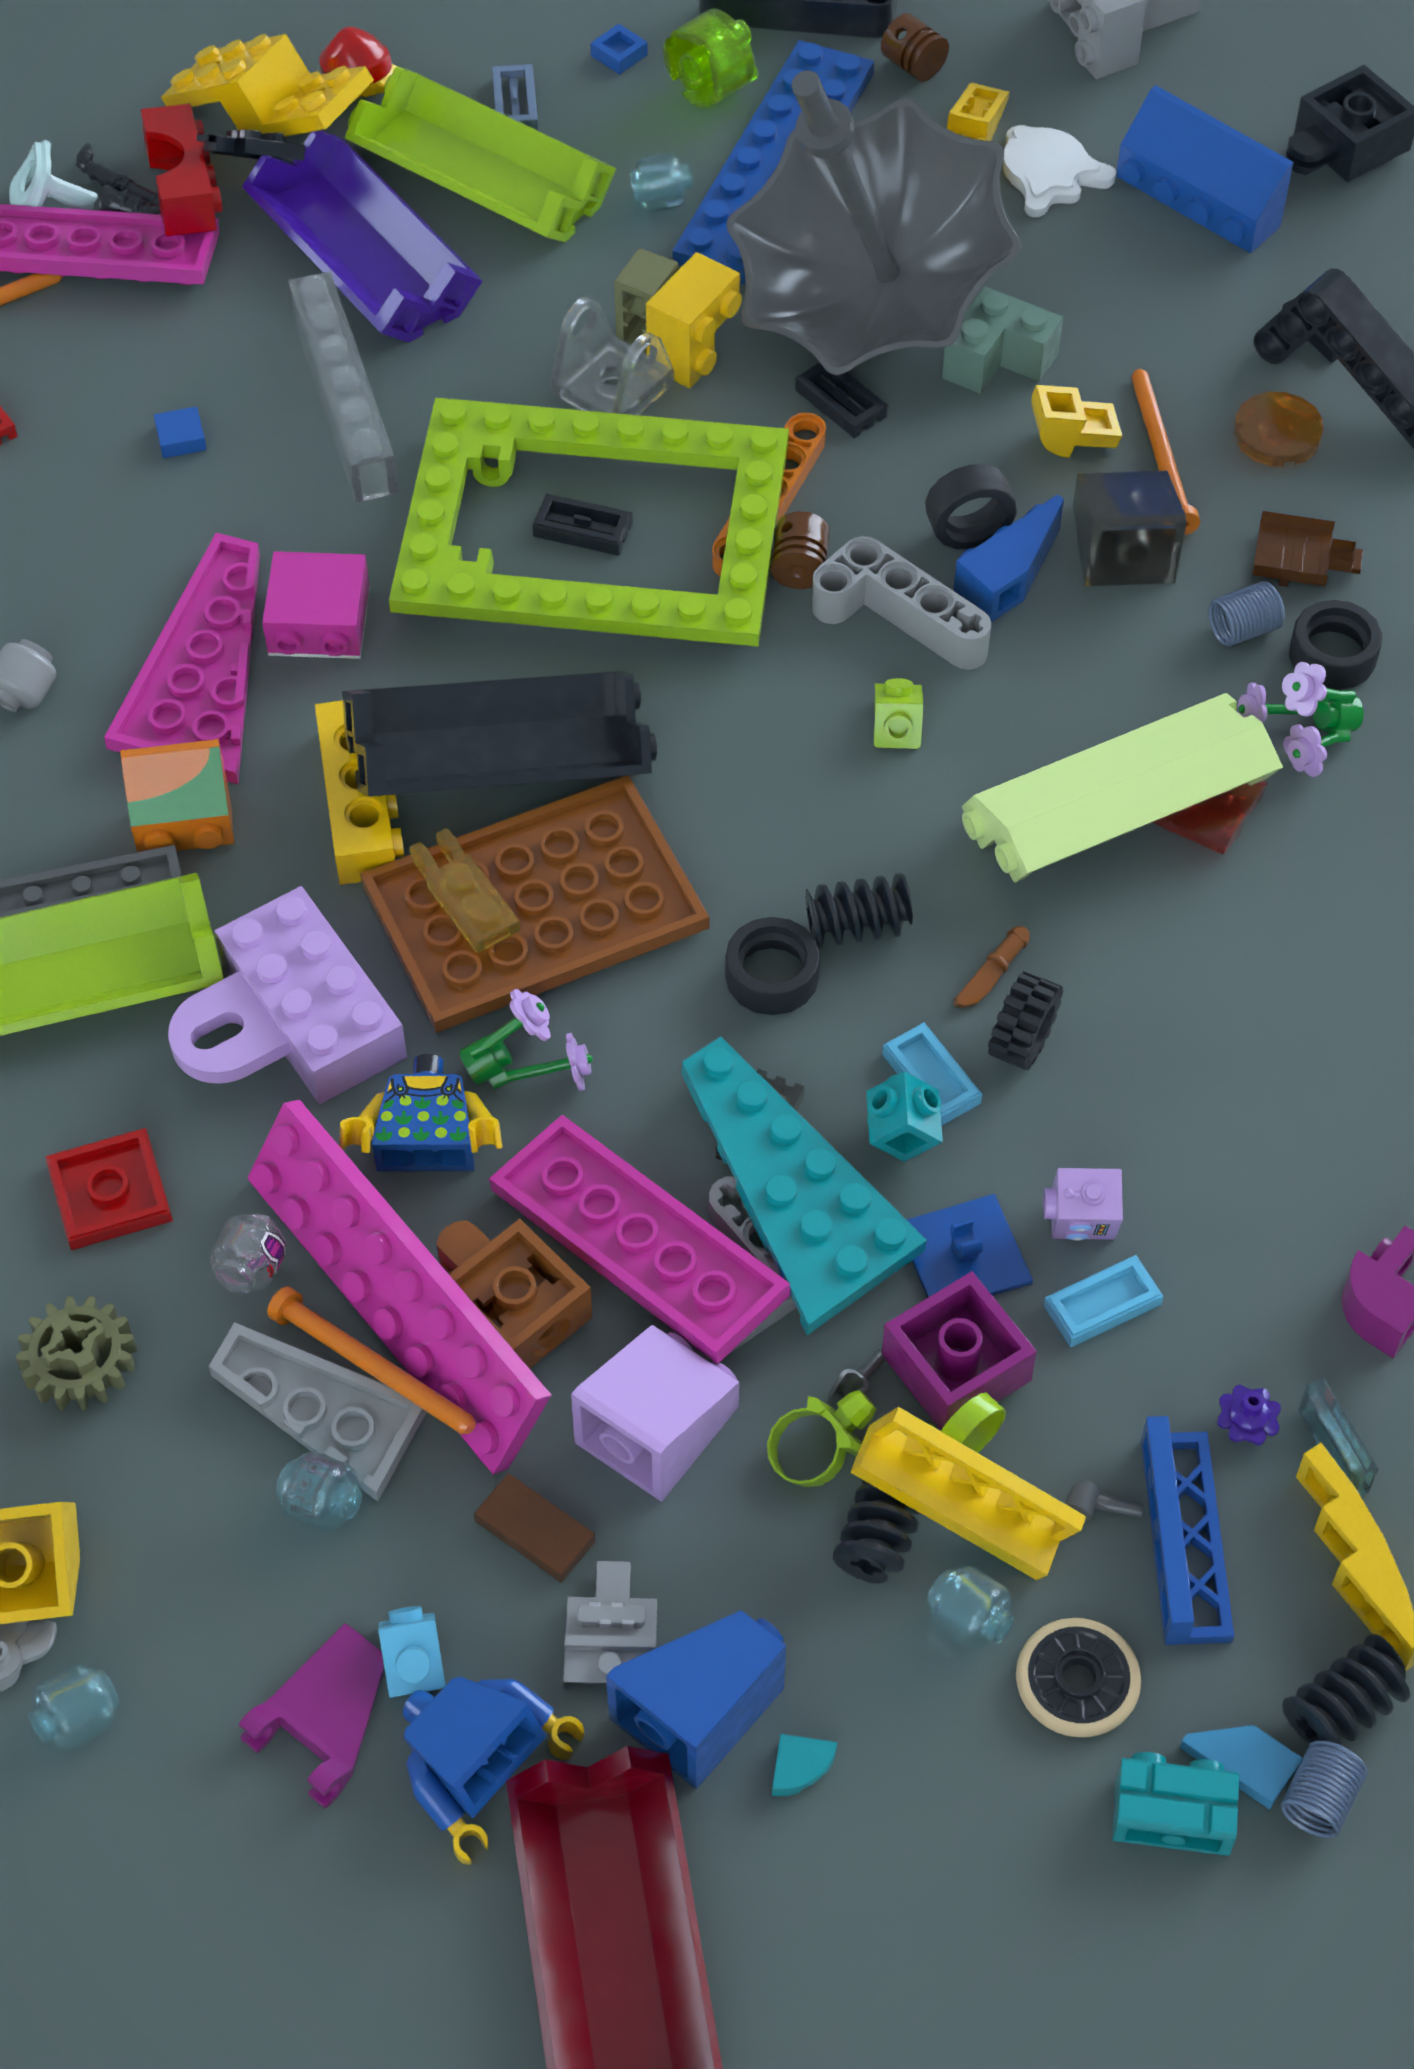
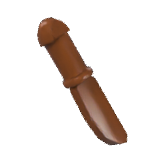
M1018 925L1007 932V937L993 953L988 954L987 961L953 1000L955 1007L965 1008L976 1005L992 990L1001 975L1007 972L1008 965L1022 948L1027 947L1030 941V932L1026 927Z

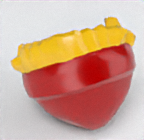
M352 26L342 28L322 51L319 58L322 74L330 73L341 66H346L347 69L366 66L374 81L356 99L384 93L385 83L389 76L392 75L395 67H397L392 64L390 53L384 44L380 43L370 33Z

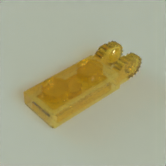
M445 828L436 833L437 844L450 862L440 868L437 867L433 856L423 843L418 842L409 847L410 855L417 868L425 877L428 889L476 953L520 931V920L468 853L464 854L459 841L452 835L449 829Z

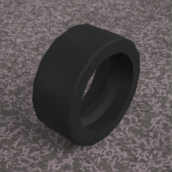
M970 464L952 470L939 478L930 488L925 500L926 513L935 536L943 545L954 549L976 548L990 539L999 528L1010 526L1017 513L1016 500L1006 477L998 468L987 464ZM977 498H992L984 507L974 513L964 516H950L956 508L968 501Z
M1334 599L1316 602L1304 609L1295 621L1289 657L1294 669L1299 662L1323 666L1326 672L1323 685L1326 688L1335 690L1352 688L1368 680L1376 668L1383 633L1377 619L1363 607L1352 602ZM1323 632L1342 633L1354 639L1363 651L1355 656L1345 658L1328 656L1318 651L1309 642V638Z
M767 917L755 919L740 927L729 940L725 955V978L729 992L740 1005L755 1013L778 1015L792 1012L803 1006L815 993L819 979L820 953L815 938L805 927L784 918ZM772 948L785 950L796 956L801 962L802 968L801 972L794 978L786 982L772 984L760 982L749 976L744 971L743 963L751 954L759 950Z

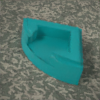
M780 1734L772 1796L795 1795L818 1781L830 1770L836 1756L838 1742Z

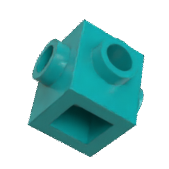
M903 1071L866 1091L870 1145L905 1162L943 1143L939 1089Z

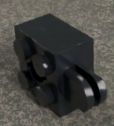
M1362 65L1301 96L1294 135L1289 137L1285 158L1293 162L1292 171L1308 175L1328 165L1346 182H1350L1411 150L1414 138V106L1366 65Z

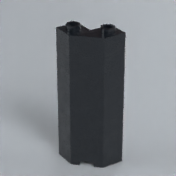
M623 671L342 691L345 740L349 754L357 753L358 770L355 772V780L358 792L368 797L651 774V761H655L657 758V742L654 733L650 732L649 725L636 722L635 710H639L641 706L640 686L637 681H634L632 673Z

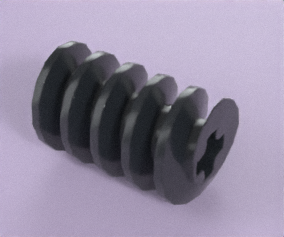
M896 873L894 875L891 887L884 876H877L874 879L872 891L863 878L855 881L853 893L844 881L837 882L833 896L825 884H819L816 887L814 899L808 889H806L805 899L808 924L818 948L823 947L825 933L831 932L837 945H842L845 930L850 929L856 942H862L864 927H870L875 939L878 940L881 939L884 924H889L895 937H899L903 922L908 921L910 925L913 923L910 890L903 873Z
M862 1480L863 1485L857 1489L855 1494L856 1504L848 1512V1524L842 1528L840 1535L841 1543L834 1549L833 1560L843 1571L857 1579L869 1583H883L888 1578L885 1571L900 1572L903 1570L905 1560L897 1553L910 1551L912 1541L905 1534L917 1532L919 1521L913 1515L921 1513Z
M1377 1634L1368 1635L1363 1642L1364 1645L1353 1646L1349 1650L1347 1658L1336 1659L1332 1663L1330 1671L1319 1672L1315 1676L1313 1684H1303L1296 1692V1697H1286L1283 1700L1282 1708L1285 1717L1298 1735L1306 1742L1311 1743L1323 1740L1342 1746L1337 1733L1346 1740L1354 1742L1359 1737V1730L1354 1720L1365 1728H1372L1376 1724L1377 1720L1371 1706L1380 1714L1389 1715L1394 1708L1390 1696L1399 1702L1409 1700L1411 1694L1405 1682V1666L1396 1650L1384 1637Z

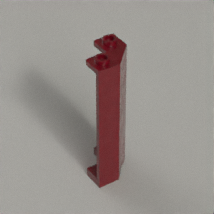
M626 1746L588 1767L544 1759L506 1780L546 2068L723 2069L669 1754Z

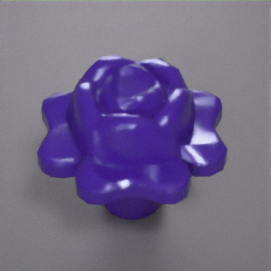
M1236 1385L1232 1390V1395L1223 1394L1219 1398L1221 1414L1217 1419V1425L1222 1429H1229L1228 1436L1233 1442L1248 1441L1261 1446L1265 1443L1267 1435H1277L1280 1430L1277 1417L1281 1412V1405L1276 1401H1269L1270 1395L1267 1389H1249L1243 1385Z

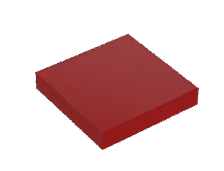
M146 1128L45 1156L71 1251L173 1221Z

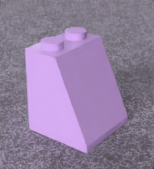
M651 1325L572 1392L571 1402L575 1444L662 1502L739 1407L740 1382L737 1381L734 1373L724 1364H717L714 1361L710 1363L693 1352L690 1344L678 1334L672 1332L666 1334Z

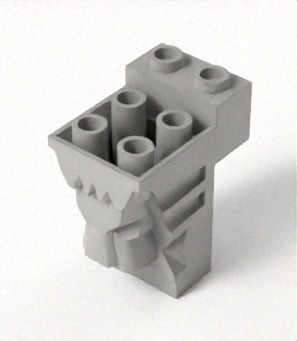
M1048 0L1051 9L1062 17L1070 27L1072 34L1078 37V41L1075 44L1076 58L1096 80L1138 65L1144 31L1200 12L1201 0Z

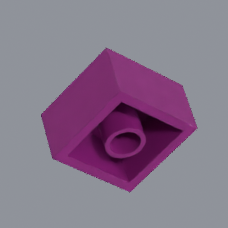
M973 1271L884 1324L882 1355L940 1430H942L960 1407L978 1394L987 1392L998 1402L1032 1381L1037 1350Z

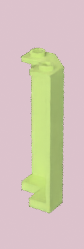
M1224 693L975 794L962 806L964 811L962 822L968 836L972 840L976 839L981 849L996 843L995 856L1000 868L1005 873H1009L1012 880L1016 883L1025 879L1036 870L1241 785L1249 783V786L1266 780L1283 768L1263 723L1254 715L1242 717L1235 711L1237 710L1236 700L1229 694Z

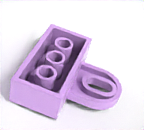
M302 886L214 930L221 964L229 974V977L185 1000L173 1014L168 1029V1038L174 1060L192 1078L207 1083L221 1084L234 1082L286 1056L319 1105L407 1058L402 1023ZM236 1023L243 1027L239 1034L213 1048L199 1049L194 1046L200 1037L225 1024Z

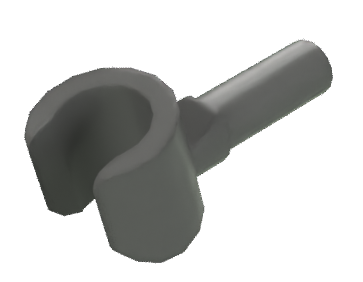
M878 1349L856 1371L852 1369L842 1370L828 1394V1399L831 1400L835 1394L847 1396L849 1393L858 1390L865 1394L869 1388L868 1380L870 1376L885 1362L882 1349Z
M1080 1481L1073 1485L1064 1504L1085 1515L1086 1519L1084 1522L1091 1520L1095 1508L1104 1512L1110 1511L1141 1518L1144 1507L1140 1503L1103 1495L1099 1488L1089 1481Z

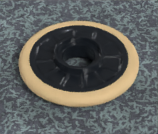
M1066 1618L1043 1626L1027 1640L1017 1661L1016 1682L1024 1705L1041 1724L1063 1735L1092 1737L1113 1730L1131 1714L1140 1695L1141 1673L1133 1650L1113 1629L1089 1619ZM1070 1665H1083L1093 1673L1095 1682L1087 1689H1073L1064 1681L1062 1675L1064 1669Z

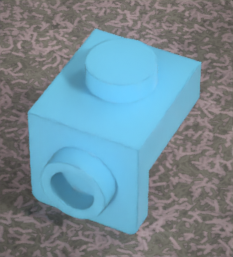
M421 1606L404 1607L389 1611V1620L379 1622L378 1626L389 1698L413 1694L419 1690L430 1691L444 1688L446 1684L435 1614H423Z

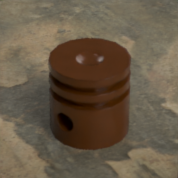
M904 13L895 18L886 29L881 41V52L887 59L905 70L915 79L923 82L931 79L940 71L949 53V43L945 37L914 15ZM907 31L903 39H898L901 32Z
M796 511L782 516L777 522L771 574L781 585L792 589L812 588L815 570L827 560L830 528L824 519L810 512Z

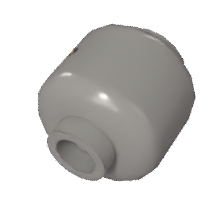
M21 639L19 643H6L1 648L0 706L9 711L16 712L19 706L26 709H35L41 704L57 677L55 667L52 664L54 658L48 651L26 639Z

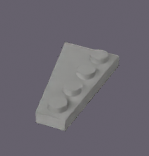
M235 1322L208 1366L213 1378L315 1455H318L323 1461L332 1457L326 1463L330 1466L335 1463L333 1467L338 1465L334 1468L376 1501H379L427 1413L381 1382Z

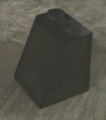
M1168 471L1077 474L1073 509L1084 586L1176 583L1187 520Z

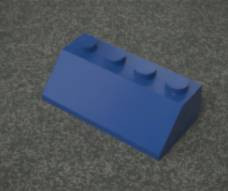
M1155 85L1149 91L1120 144L1116 177L1245 251L1252 253L1281 227L1293 162Z

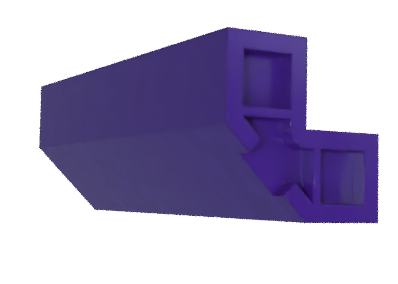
M322 130L311 132L303 143L305 145L304 160L294 159L293 162L279 157L261 155L242 188L381 334L411 342L423 336V328L441 319L446 324L460 317L483 281L342 138Z

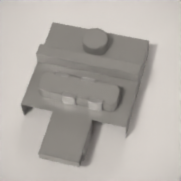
M597 1561L596 1597H567L563 1685L564 1682L606 1683V1675L614 1667L656 1649L657 1599L630 1598L631 1562Z

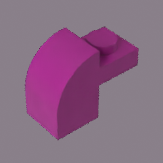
M1406 1225L1393 1241L1385 1237L1376 1247L1371 1257L1360 1250L1357 1251L1352 1260L1341 1297L1342 1309L1351 1328L1365 1341L1393 1359L1414 1333V1285L1402 1278L1414 1263V1230Z

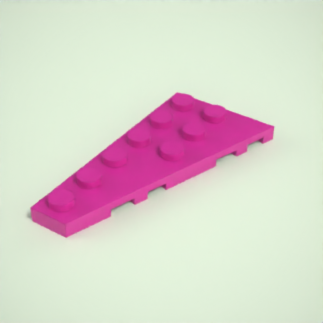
M215 533L104 736L108 750L120 753V750L219 739L227 782L239 784L260 563L258 543Z

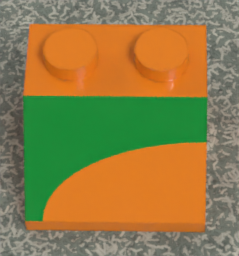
M219 739L120 750L130 826L137 852L175 845L176 851L197 848L212 849L218 846L235 844L231 797Z

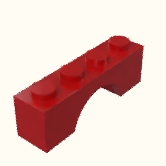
M191 104L140 109L150 168L168 170V172L156 176L160 214L165 236L216 231L215 213L223 212L219 186L216 185L213 163L211 164L210 152L203 151L204 142L196 141L197 135L204 134L202 119L194 120Z

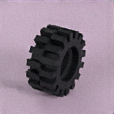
M1027 971L1020 973L1017 981H1014L1011 986L1010 994L1006 996L1003 1002L1002 1011H999L996 1018L998 1021L992 1029L988 1054L1026 1071L1029 1070L1031 1065L1037 1060L1038 1053H1041L1045 1039L1050 1035V1028L1058 1015L1056 1012L1062 1002L1060 999L1063 996V987Z

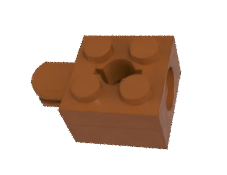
M520 1218L493 1240H490L474 1224L466 1220L454 1222L446 1226L439 1234L436 1244L440 1265L449 1273L451 1278L529 1369L593 1318L591 1287Z

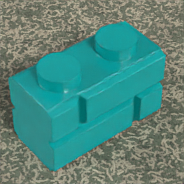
M1138 1752L1133 1754L1131 1759L1121 1758L1115 1785L1112 1841L1230 1856L1237 1835L1239 1772L1225 1771V1766L1222 1763L1208 1759L1194 1760L1190 1762L1189 1766L1166 1763L1164 1756L1153 1752Z

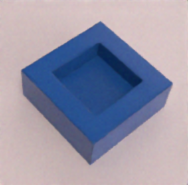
M617 24L590 43L591 56L619 75L648 55V42L620 24Z
M197 406L153 414L163 458L207 450Z

